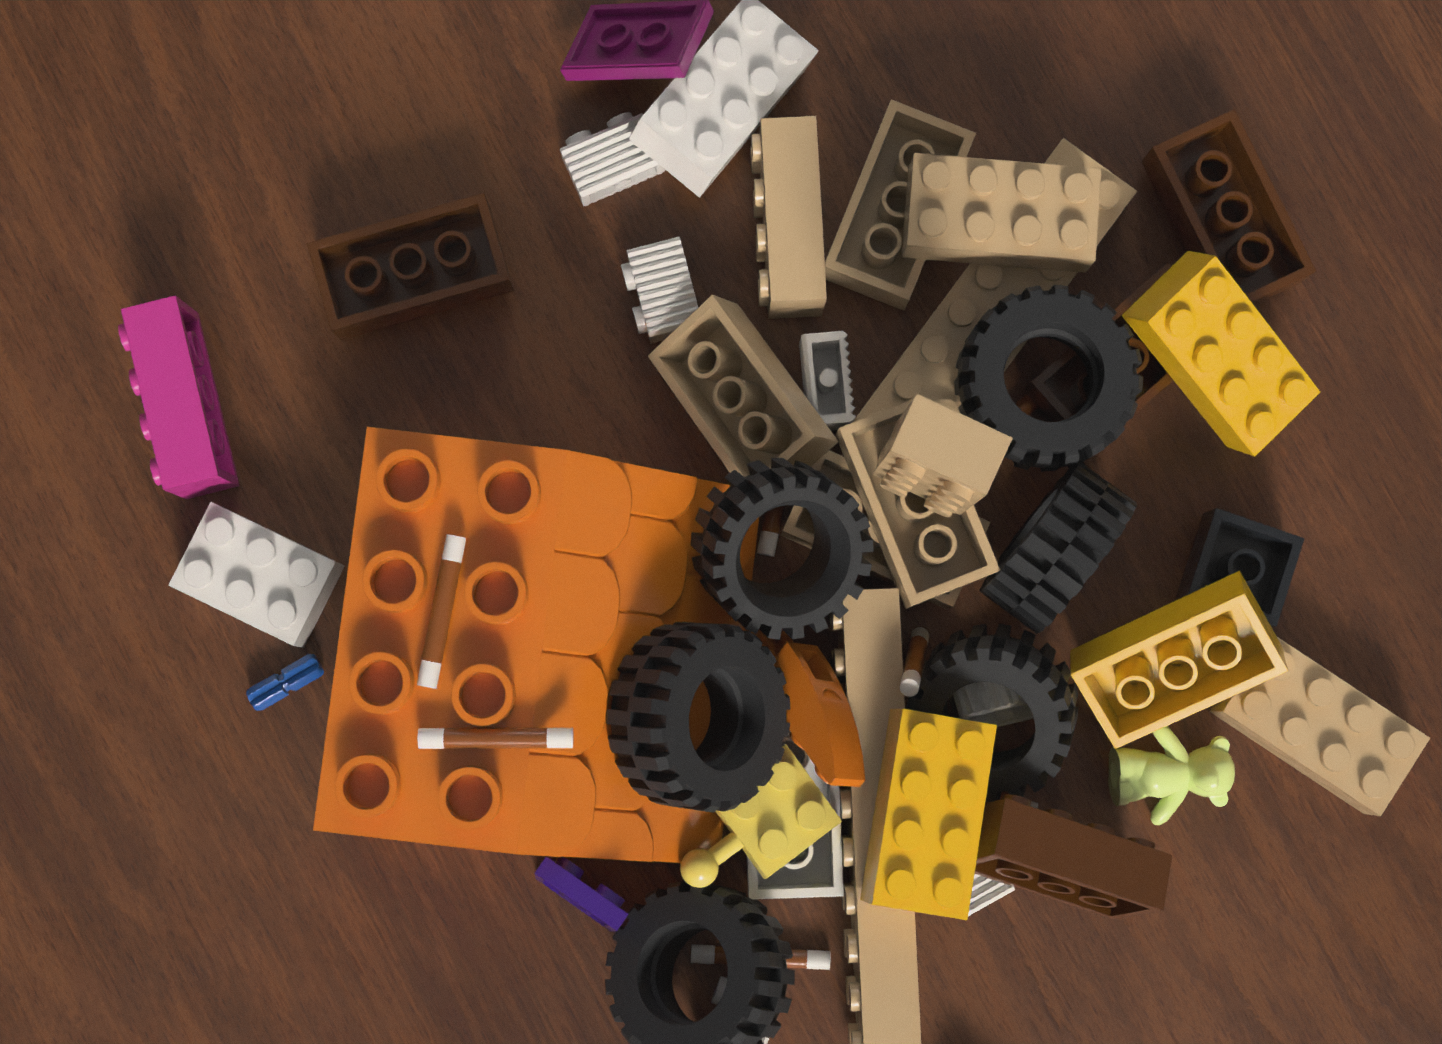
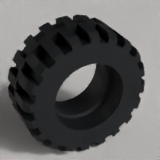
M1038 285L1025 288L1022 294L1017 296L1011 293L1001 299L994 308L988 309L980 318L965 340V345L959 353L955 367L958 369V376L954 381L955 395H959L961 405L958 408L959 413L1012 437L1013 439L1004 458L1014 461V467L1025 470L1031 467H1038L1041 472L1055 471L1065 466L1070 468L1079 463V461L1084 462L1104 450L1105 447L1122 434L1125 430L1124 425L1133 418L1138 407L1135 397L1142 391L1143 377L1137 375L1136 369L1142 363L1140 350H1131L1128 342L1134 335L1127 324L1119 327L1112 319L1117 312L1106 303L1102 309L1092 303L1095 295L1081 290L1077 295L1068 293V286L1053 285L1050 290L1042 291V288ZM1043 337L1060 341L1075 351L1084 363L1089 378V395L1082 408L1070 418L1059 422L1041 421L1024 413L1011 399L1004 381L1005 364L1011 352L1028 339Z
M675 622L673 625L664 624L653 629L650 633L651 636H643L631 648L634 654L626 655L617 669L621 674L618 681H612L608 694L613 696L611 709L606 710V723L611 724L612 735L607 736L610 750L612 753L618 754L619 758L615 763L622 776L630 778L628 780L630 786L639 795L647 796L651 802L713 813L716 810L725 812L735 809L741 803L749 801L759 792L757 786H765L774 774L772 770L774 763L778 764L781 762L785 749L781 746L784 736H789L790 723L786 722V710L791 708L790 697L788 694H784L783 685L786 684L783 671L774 666L777 660L769 648L762 646L761 640L753 633L743 631L739 626L694 622ZM703 681L710 698L711 716L707 733L700 746L695 750L689 732V713L695 692Z
M685 881L670 883L667 890L657 888L646 894L644 898L647 903L646 905L634 904L627 912V918L630 921L626 926H620L612 937L613 940L617 941L614 952L607 953L605 966L611 967V979H605L606 995H613L615 1004L610 1005L609 1009L614 1022H624L625 1026L621 1029V1034L629 1044H764L761 1040L763 1037H775L781 1028V1023L776 1019L780 1012L788 1013L792 999L785 997L787 984L795 985V970L787 969L786 959L793 957L790 943L781 941L778 938L784 929L777 918L766 916L767 907L757 899L747 897L746 893L715 884L697 888L687 884ZM709 930L717 937L724 949L728 966L727 983L723 996L713 1011L699 1021H692L684 1014L676 1001L672 983L673 968L676 958L686 942L697 933Z

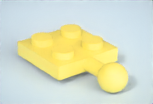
M787 744L782 746L785 751L781 762L778 764L774 763L772 767L773 776L765 786H757L759 792L746 803H741L735 809L725 812L715 811L730 833L708 850L694 849L683 857L680 864V872L687 884L697 888L710 885L718 875L719 865L740 849H743L763 879H767L842 822Z

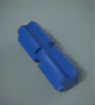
M307 654L281 669L282 674L274 673L247 689L246 695L252 707L256 711L264 710L288 696L289 690L297 691L324 674V670L318 658L314 654Z

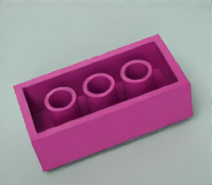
M176 295L121 309L124 323L118 325V331L125 351H131L134 368L129 369V379L135 395H141L145 413L139 415V421L145 439L152 441L155 458L150 459V469L156 485H162L163 490L184 499L238 487L237 473L199 313Z

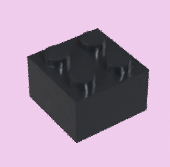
M1218 508L1205 512L1202 515L1175 599L1178 600L1240 571L1270 626L1276 627L1305 538Z

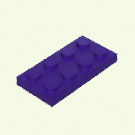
M545 857L535 872L536 880L610 932L617 931L628 916V913L620 908L625 901L622 897L603 884H600L596 890H593L580 880L584 871L565 857H558L555 862Z

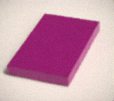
M709 0L591 5L560 71L566 81L685 78L714 10Z

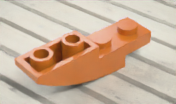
M758 630L757 634L754 635L761 640L762 646H767L777 660L774 666L783 671L786 680L783 690L784 694H788L790 697L791 709L786 710V722L790 723L791 739L807 753L815 764L816 774L824 782L832 786L861 787L865 782V770L859 734L849 702L831 665L818 646L794 643L783 630L781 631L780 640L767 638Z

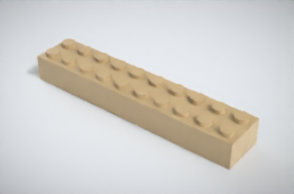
M899 588L866 589L862 591L858 600L849 594L846 596L842 604L849 611L840 619L833 613L828 614L829 630L838 631V648H834L830 652L831 667L836 676L840 677V684L853 713L859 734L865 770V782L861 787L845 786V788H839L841 819H846L847 835H841L842 863L844 867H849V882H843L844 896H841L843 910H845L846 915H851L852 928L843 929L844 954L848 958V963H853L854 976H846L845 979L847 1005H850V1011H855L856 1023H848V1044H921L915 912L871 905L860 900L890 709H905L904 694L900 691L903 662Z

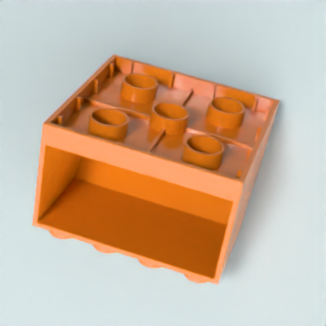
M367 427L313 831L518 855L681 863L683 857L691 850H708L719 842L723 836L724 823L716 812L660 805L649 801L647 796L639 795L628 782L630 778L623 777L615 763L619 758L618 754L612 753L610 750L607 736L612 735L611 724L606 723V710L611 709L613 696L608 694L612 681H618L621 672L617 669L626 655H633L634 652L631 648L643 636H651L650 633L653 629L664 624L673 625L675 622L729 624L739 626L743 631H746L704 589L699 581L703 577L694 569L692 557L699 556L700 554L691 546L692 532L703 533L704 528L695 521L698 510L701 508L708 512L711 511L714 503L706 496L714 486L724 493L730 485L570 450ZM759 517L747 530L740 549L741 568L745 578L752 581ZM446 534L466 538L438 685L437 689L418 686L417 680ZM703 681L695 692L689 713V732L695 750L700 746L707 733L711 716L710 698ZM419 728H573L574 743L573 748L418 749L417 736Z

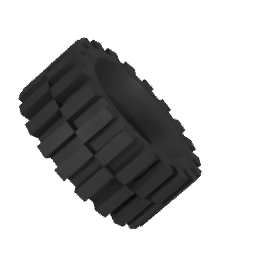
M771 458V469L760 460L747 463L750 475L744 477L736 470H733L725 476L730 487L724 493L714 486L706 496L714 503L711 511L708 512L701 508L698 510L695 521L704 528L703 533L692 532L691 546L700 554L699 556L692 557L694 569L703 577L699 581L704 589L735 621H738L745 629L754 634H757L758 630H760L767 638L780 640L781 631L783 630L791 639L805 637L803 627L805 625H809L818 633L828 628L824 619L826 615L833 613L840 619L849 611L842 604V601L848 594L858 600L864 589L855 582L858 574L868 577L870 575L872 564L862 557L863 552H874L873 539L862 531L870 527L867 516L857 509L859 503L853 496L824 474L803 462L795 460L794 465H792L784 458ZM795 505L807 508L814 525V541L810 554L803 565L789 577L777 582L758 583L746 579L740 564V549L744 536L752 523L765 512L779 506Z
M1079 461V463L1067 470L1064 476L1054 485L1053 489L1043 498L1036 510L1028 517L1026 523L1016 533L1012 542L999 557L997 563L1000 571L987 576L979 591L1036 634L1042 632L1046 626L1048 627L1054 621L1057 614H1060L1067 607L1071 598L1078 594L1089 576L1093 575L1099 567L1098 564L1114 546L1113 543L1126 528V523L1132 518L1137 502Z
M986 624L973 626L969 638L965 637L961 629L950 635L946 646L940 642L932 650L928 661L926 660L924 663L918 693L909 697L906 708H910L909 710L949 717L947 707L949 697L960 688L978 682H991L1003 685L1024 699L1034 717L1035 733L1027 742L1015 749L993 752L986 802L1000 800L1001 793L1004 791H1008L1009 795L1024 797L1027 784L1036 793L1045 787L1048 774L1053 778L1057 775L1062 767L1063 759L1067 757L1079 708L1075 706L1078 697L1076 683L1068 684L1070 677L1068 665L1065 661L1056 666L1053 664L1056 650L1048 643L1041 650L1035 648L1033 643L1036 635L1027 630L1023 631L1021 639L1010 637L1012 626L1004 624L998 625L995 635H988Z

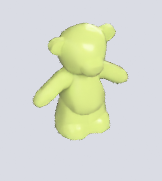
M1165 726L1152 732L1164 748L1165 754L1124 747L1117 749L1113 747L1110 749L1108 784L1113 803L1116 806H1124L1129 804V802L1138 801L1148 796L1161 798L1151 811L1150 820L1154 825H1162L1167 822L1183 802L1188 791L1202 797H1209L1210 801L1218 807L1225 806L1228 802L1227 792L1230 791L1234 783L1235 764L1228 753L1230 744L1226 737L1217 736L1212 739L1208 746L1201 747L1188 754L1172 730Z

